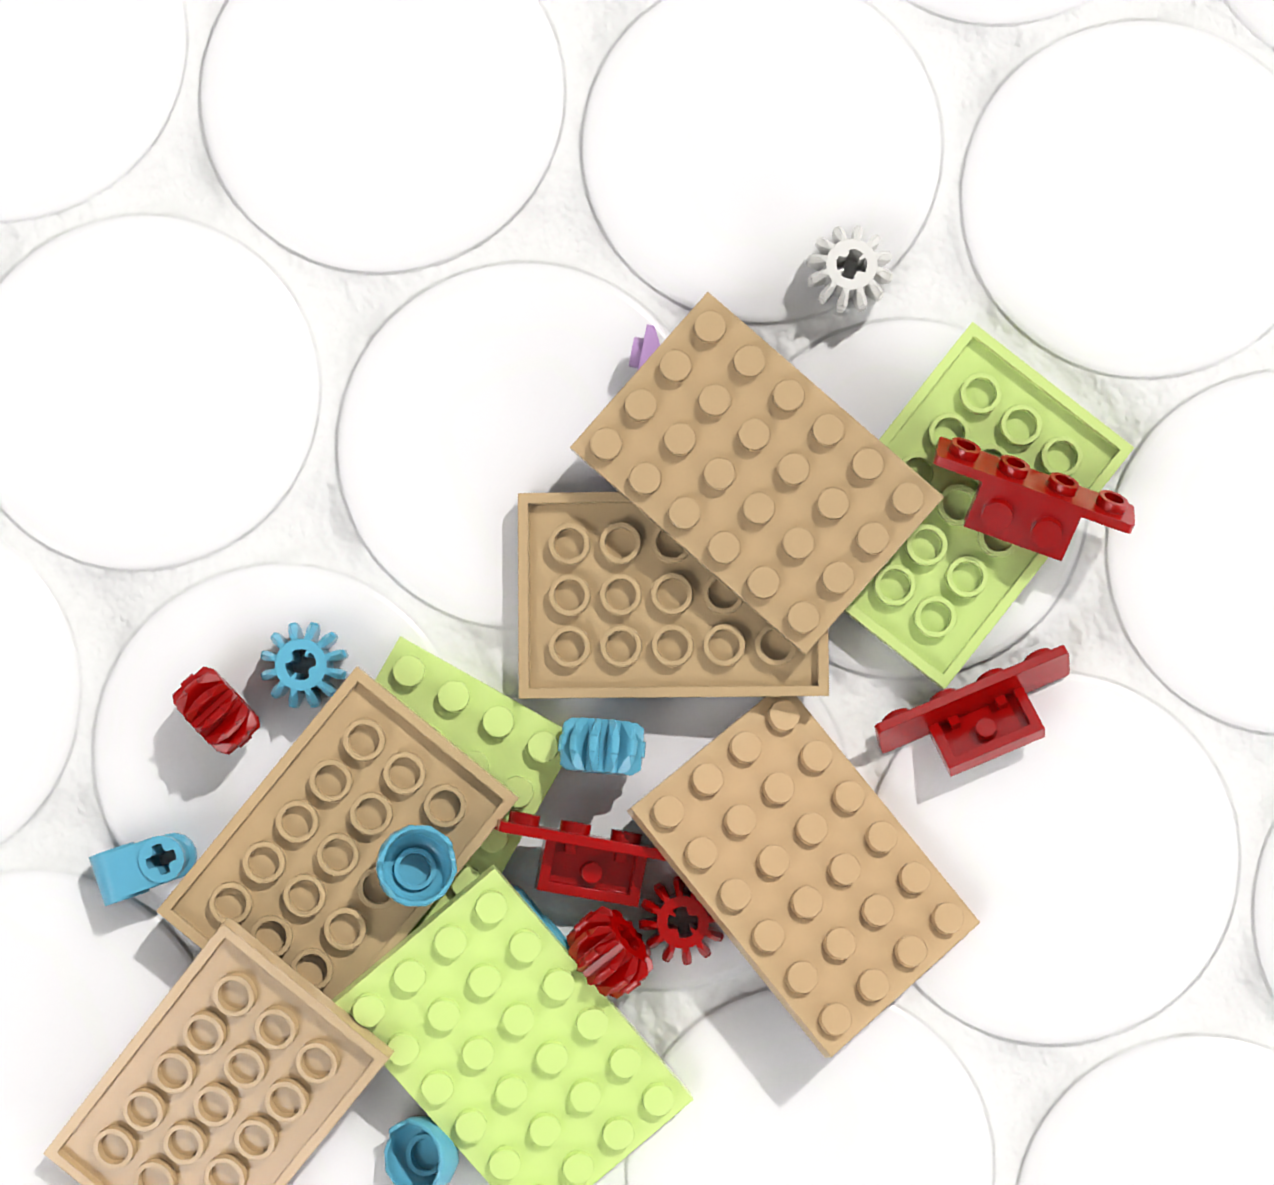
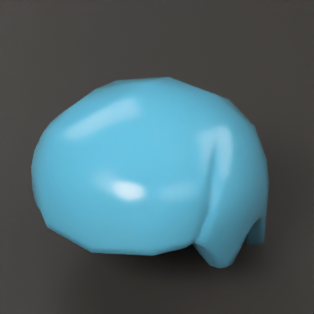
M407 825L391 833L380 846L376 858V873L384 893L395 902L404 906H427L445 896L457 873L456 858L451 840L432 826Z
M409 1117L389 1129V1139L384 1150L385 1171L394 1185H448L451 1182L459 1164L458 1148L430 1117Z

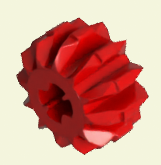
M203 666L194 675L190 674L180 683L181 687L172 694L173 703L177 710L217 752L230 755L238 747L242 748L252 738L251 735L260 727L259 717L253 709L212 668Z
M676 875L673 877L676 893L669 895L661 882L654 885L656 894L662 900L661 904L651 899H643L641 907L648 912L657 914V917L639 920V929H658L656 933L646 940V946L648 949H653L665 941L667 944L662 952L663 961L670 962L675 948H680L683 964L690 965L692 963L691 947L696 945L700 954L707 958L711 955V950L703 940L706 936L714 941L721 942L724 934L719 929L709 926V923H714L715 920L691 891L689 893L684 892V882ZM686 907L688 915H697L696 924L689 923L690 931L679 933L676 924H668L669 915L676 917L675 908Z
M601 906L596 911H590L574 925V929L566 936L570 947L568 953L578 966L576 971L582 972L586 977L587 984L595 985L599 993L605 997L609 995L618 999L624 994L631 993L641 985V982L646 979L648 973L654 969L652 959L650 958L651 950L644 944L642 940L643 934L638 933L633 927L632 921L625 920L621 912L616 909L611 910Z

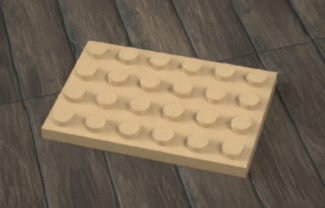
M709 292L703 296L570 446V449L804 655L807 654L944 498L941 493Z
M620 492L518 493L519 699L829 696L828 630L804 655Z
M356 666L156 912L201 949L204 948L222 923L230 917L332 1000L405 939L433 905L431 903L427 906H404L395 902L384 893L376 873V858L380 846L388 836L407 825L432 826L447 836L453 843L457 875L497 826V820L503 819L519 797L363 669Z
M797 696L764 697L627 810L628 814L659 850L665 860L825 1058L835 1055L980 923Z
M229 917L218 928L43 1154L81 1185H287L388 1061L394 1050L367 1028L358 1024L345 1010L336 1005L329 997Z

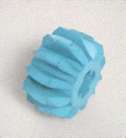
M311 622L307 627L305 636L298 623H290L288 625L290 641L283 635L275 632L271 635L270 639L280 650L278 653L272 651H262L261 659L275 662L274 669L265 670L261 673L262 680L272 681L279 678L280 681L273 687L271 695L279 699L290 690L288 702L289 707L299 708L304 694L311 708L320 707L321 697L318 689H321L325 695L331 698L337 691V688L329 682L330 678L346 680L348 677L347 671L334 668V662L343 661L348 658L347 651L335 650L330 652L329 649L336 643L338 635L334 632H329L319 640L321 629L318 623ZM306 651L305 657L315 658L316 666L309 668V678L303 680L305 674L295 673L294 665L301 662L300 653Z
M572 717L563 723L562 734L559 736L558 744L560 765L566 770L632 776L641 771L642 759L645 758L646 749L644 728L638 723L584 717Z

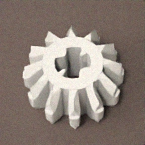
M858 225L854 227L850 239H847L845 231L841 226L833 229V242L827 238L819 237L816 240L815 246L820 254L809 255L806 262L807 266L818 271L808 277V286L818 287L825 285V288L818 296V301L824 304L828 302L832 295L838 297L836 311L840 313L845 311L848 299H852L854 307L858 312L866 309V296L879 302L884 296V292L878 284H889L893 278L892 272L881 268L891 261V252L882 251L875 253L874 250L880 244L881 237L875 234L867 243L862 241L863 227ZM846 260H852L857 263L855 270L860 268L862 270L857 271L853 279L842 276L844 268L837 269V267H843Z

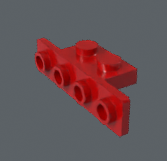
M939 437L933 463L936 466L980 481L965 516L964 527L1062 562L1081 517L1127 534H1131L1135 526L1134 506L1129 504L1125 497L1110 490L1096 492L1080 486L1074 478L1066 474L1053 472L1048 475L1031 469L1027 462L1018 457L1002 455L1000 458L981 451V448L976 443L968 439L955 437L950 440Z
M1061 645L1054 649H1038L1030 653L1023 662L1007 669H991L979 676L974 683L957 690L955 688L941 690L933 695L929 702L910 710L901 708L890 712L882 719V722L874 726L877 742L882 753H887L930 735L950 777L1044 738L1045 727L1026 693L1069 675L1070 660L1066 647Z
M510 811L508 820L498 819L497 826L494 828L503 833L543 839L534 886L536 890L638 907L647 858L666 861L655 846L641 843L642 834L625 830L611 829L610 838L590 834L592 825L561 820L559 829L539 825L541 816L517 811Z

